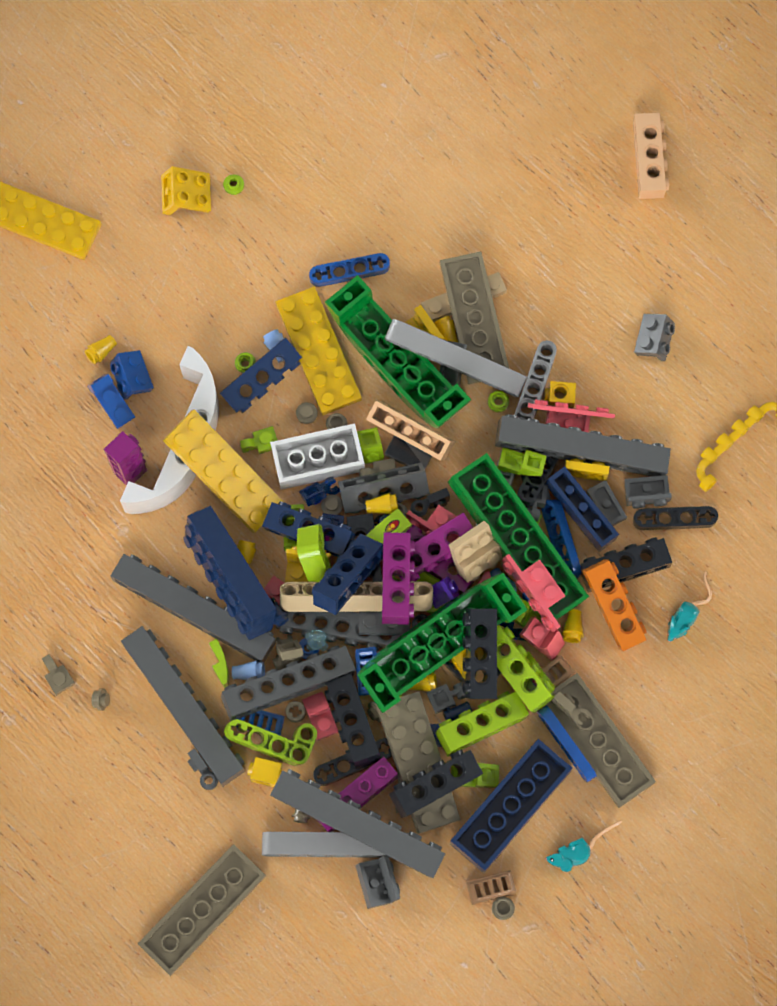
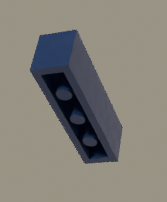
M565 466L547 479L546 485L550 492L561 502L563 508L598 552H601L617 539L619 533Z

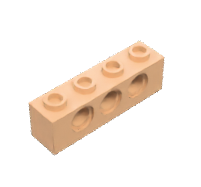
M660 113L635 114L633 130L639 199L664 198L665 192L669 190V178H665L668 164L667 159L663 158V152H666V140L662 139L661 134L664 133V120H660ZM650 134L653 135L654 138L648 139L645 135ZM647 154H654L656 157L649 158ZM655 173L658 177L653 178L650 177L648 174Z
M375 401L366 418L369 422L440 461L446 460L455 443L451 438L383 401Z

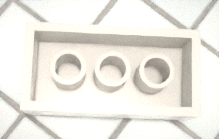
M355 423L270 442L281 490L359 473V469L365 468Z

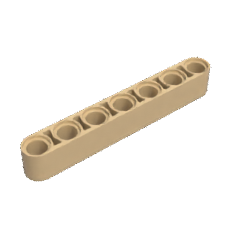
M286 582L280 586V606L284 611L328 612L313 605L312 589L317 582ZM363 582L339 612L382 611L383 582ZM414 582V596H410L409 603L414 604V611H427L432 608L433 587L430 583ZM396 596L392 600L394 602L400 603L404 599L400 596Z

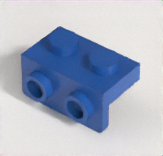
M140 350L118 353L110 362V369L115 376L117 389L124 400L129 399L132 394L146 393L153 390L154 387Z

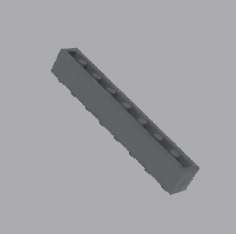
M510 414L502 416L498 421L495 440L496 447H504L522 452L529 450L548 457L569 461L571 459H581L583 463L590 464L592 462H602L605 466H610V469L651 477L663 476L668 473L671 448H666L660 443L645 444L644 441L639 439H632L630 441L623 439L619 435H611L609 437L602 435L598 431L584 432L578 427L563 428L557 423L543 424L539 423L536 419L522 420Z
M123 554L110 575L114 582L249 658L263 663L266 661L276 644V640L273 637L274 634L271 631L249 641L247 636L240 632L238 622L235 617L229 615L227 607L222 609L216 605L217 602L212 598L206 596L204 599L197 595L198 591L190 586L185 588L179 585L180 581L170 575L168 577L161 575V571L153 565H149V567L141 563L142 560L137 556L131 554L129 557Z
M141 626L121 640L122 645L210 770L215 774L222 787H224L245 772L242 767L245 762L238 753L234 755L229 749L232 747V744L225 735L221 737L217 732L220 727L213 717L208 719L204 712L207 709L201 700L195 701L192 696L195 693L188 682L183 684L179 678L182 674L175 664L171 666L166 660L169 658V655L165 649L156 646L154 642L157 638L150 629L146 631Z
M288 769L287 772H281L270 796L430 878H434L445 856V853L441 852V846L431 841L429 845L422 842V837L412 831L409 834L400 831L402 826L392 821H389L388 824L381 821L382 816L369 810L368 814L361 811V805L351 800L348 803L340 800L341 795L332 790H329L327 793L320 790L321 785L310 779L307 783L299 779L300 774L291 769Z

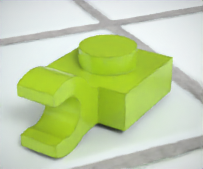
M273 426L252 432L253 439L241 440L240 446L243 453L257 449L258 453L262 454L271 451L270 442L278 441Z

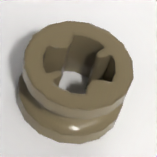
M293 701L287 705L286 715L291 722L297 723L305 718L306 710L301 702ZM298 706L299 711L302 712L301 715L297 714L298 717H293V714L290 712L291 708L294 710V707Z

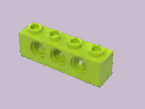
M498 625L497 667L528 709L536 713L555 697L553 693L555 688L547 679L545 681L539 675L542 671L534 661L530 663L527 659L528 652L521 644L517 645L515 643L513 632L508 627L504 628ZM508 644L510 652L508 655L503 656L501 648L503 645ZM521 661L523 663V670L517 674L514 671V666L517 662ZM531 679H534L537 683V687L533 691H529L527 688V684Z
M509 691L504 692L497 697L498 700L492 703L489 700L478 706L479 709L473 712L469 709L459 714V718L454 721L448 719L440 723V728H438L435 734L447 757L460 749L463 750L525 720L529 713L516 691L511 694ZM496 709H502L505 712V717L498 716ZM476 718H483L486 726H480ZM457 727H463L467 735H460L457 732Z

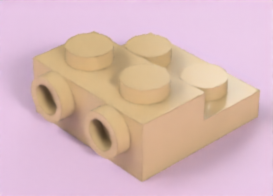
M485 521L449 544L457 573L467 583L477 580L482 572L495 568L498 561L503 559L499 544L493 540L490 527Z

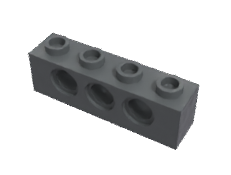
M422 462L338 481L345 514L358 513L366 509V500H371L388 493L391 495L396 494L398 503L411 498L420 499L430 494ZM403 483H410L407 487H401ZM382 488H389L385 492H379ZM363 492L367 493L366 496L359 497V494Z

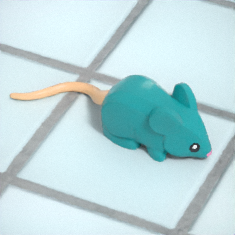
M706 571L704 573V583L708 590L707 599L691 603L684 601L668 623L667 640L669 642L683 635L685 636L700 613L697 606L706 604L711 600L712 590L706 579Z
M622 820L597 833L589 845L583 838L569 843L568 847L558 848V853L547 856L546 860L564 872L571 871L573 866L582 865L587 862L596 840L607 831L622 823Z

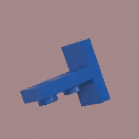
M104 374L87 386L117 429L135 418L113 384L109 374Z

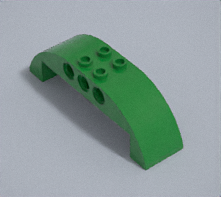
M358 275L325 301L334 320L357 351L397 396L427 424L434 428H439L471 401L470 397L458 384L452 386L427 358L385 340L392 319L373 300L372 290Z
M504 573L495 575L457 596L399 636L361 668L357 676L382 713L401 701L399 697L401 694L465 650L463 649L462 640L463 636H466V627L463 626L462 618L463 613H466V609H497V626L502 622H512L528 610ZM478 625L475 628V635L481 637L484 629L481 625Z

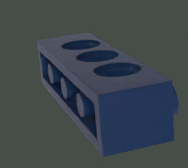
M284 338L221 391L220 394L236 413L238 411L244 413L252 406L250 403L255 397L260 399L268 392L266 388L271 383L277 385L285 378L283 376L285 371L289 369L292 372L301 364L299 360L302 356ZM275 357H281L284 360V367L282 369L273 367L272 362ZM259 371H265L268 374V380L265 383L257 381L256 374ZM246 384L251 387L252 393L249 397H243L240 394V387Z
M281 501L279 504L271 503L262 525L266 531L297 542L298 528L306 527L310 524H320L324 534V550L327 551L326 553L337 557L340 554H344L350 542L355 539V534L351 531V527L339 523V526L333 525L330 519L319 516L318 519L311 516L312 513L303 509L295 511L291 509V505ZM289 517L295 518L291 526H285V521ZM328 532L335 533L331 541H325V535Z
M360 534L355 541L352 540L344 554L339 555L333 567L327 569L322 580L313 586V605L337 615L383 559V544L363 534Z

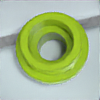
M235 174L227 176L223 182L224 190L231 195L241 193L244 189L243 179ZM237 182V185L231 186L230 183Z
M247 352L239 354L235 359V367L241 373H244L256 363L255 357ZM248 361L249 365L242 366V362Z
M495 391L490 394L488 406L491 410L502 412L507 409L509 397L506 393ZM500 399L502 404L496 405L494 401Z

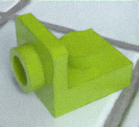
M377 427L357 431L364 464L384 460L383 448Z

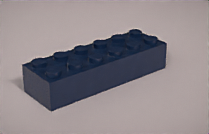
M208 506L188 515L185 525V536L183 537L185 545L194 552L195 560L198 565H202L207 580L210 583L213 582L218 597L221 600L223 599L227 605L229 615L235 617L238 622L240 632L243 635L245 634L250 641L271 631L277 609L213 508Z
M538 739L450 840V845L482 873H485L571 773L573 768Z

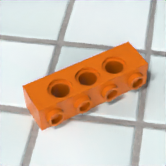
M604 559L582 570L618 649L624 652L646 641L647 639L644 635L647 633L646 628L641 621L638 622L635 616L638 613L633 602H629L626 597L628 590L625 584L619 582L616 576L619 574L615 563H610L609 560ZM605 579H610L612 582L608 590H603L602 582ZM619 598L621 606L617 610H613L611 603L614 599ZM628 618L630 626L622 630L621 622L623 619Z

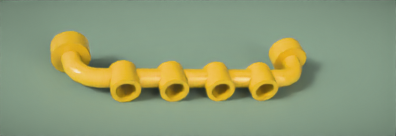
M767 402L759 408L756 405L752 406L746 413L749 417L744 422L738 419L732 425L731 429L734 431L729 436L723 433L716 440L717 447L713 450L707 447L700 456L703 459L697 465L696 474L701 482L699 487L703 491H709L717 482V479L712 474H705L706 467L713 464L719 455L727 451L739 437L746 434L749 428L759 422L768 411L774 410L777 412V402Z

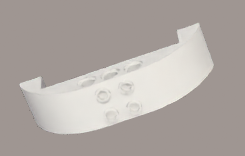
M187 346L180 362L183 379L199 385L186 415L195 409L216 430L219 417V400L213 376L200 354L194 348ZM170 450L154 489L151 490L128 481L120 500L125 513L142 514L163 508L179 498L188 489L196 474Z

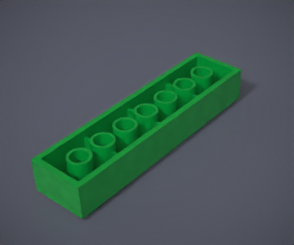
M487 453L450 478L448 484L477 525L483 521L489 525L493 540L499 544L502 558L510 554L521 571H524L538 560L543 563L565 594L564 598L548 608L556 620L589 597Z

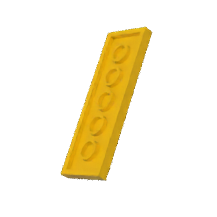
M0 182V227L85 260L102 225L101 221Z
M315 286L275 301L292 345L302 356L299 361L322 416L362 401L360 392Z
M195 409L191 410L163 440L252 533H256L263 525L272 502L279 504L280 501L284 502Z

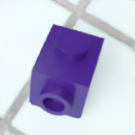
M449 576L432 585L435 609L459 596V588L453 579L451 580Z

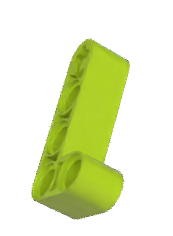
M320 524L298 528L297 553L308 582H320L327 569L331 568L324 550L322 527Z
M236 719L225 726L224 734L232 742L290 765L298 766L308 760L317 737V730L312 724L300 725L295 729L290 740ZM237 725L238 731H241L243 733L246 732L247 729L249 731L246 735L238 733L234 736V731L231 730V728ZM303 728L310 732L309 740H304L301 737L300 733ZM253 733H258L261 736V743L259 745L252 742L251 735ZM274 741L281 743L282 750L280 753L273 751L272 743ZM295 749L302 752L301 761H296L293 758L292 754Z

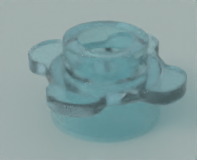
M321 630L307 632L305 634V639L308 642L307 649L310 651L327 650V635Z

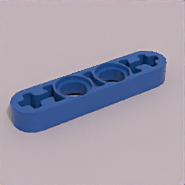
M377 253L317 265L310 270L309 278L314 286L322 287L351 281L357 275L361 279L382 275L389 271L390 260L386 254ZM378 260H382V263H384L382 268L376 265ZM370 261H371L372 270H369V263H368V262H370ZM362 263L366 266L364 272L358 273L354 270V266ZM338 267L345 270V274L341 277H337L333 273ZM327 270H330V279H328ZM317 272L323 275L321 280L315 277Z
M546 500L545 507L541 510L550 541L578 579L581 575V565L563 506L559 500ZM557 525L560 526V534H559V535L557 534V531H556ZM563 545L566 546V555L563 554Z
M546 705L538 710L539 718L581 777L587 783L595 778L597 775L551 709Z

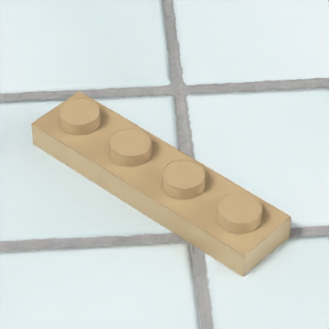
M499 272L487 276L492 298L507 293V288ZM447 292L421 302L422 307L433 322L452 315Z

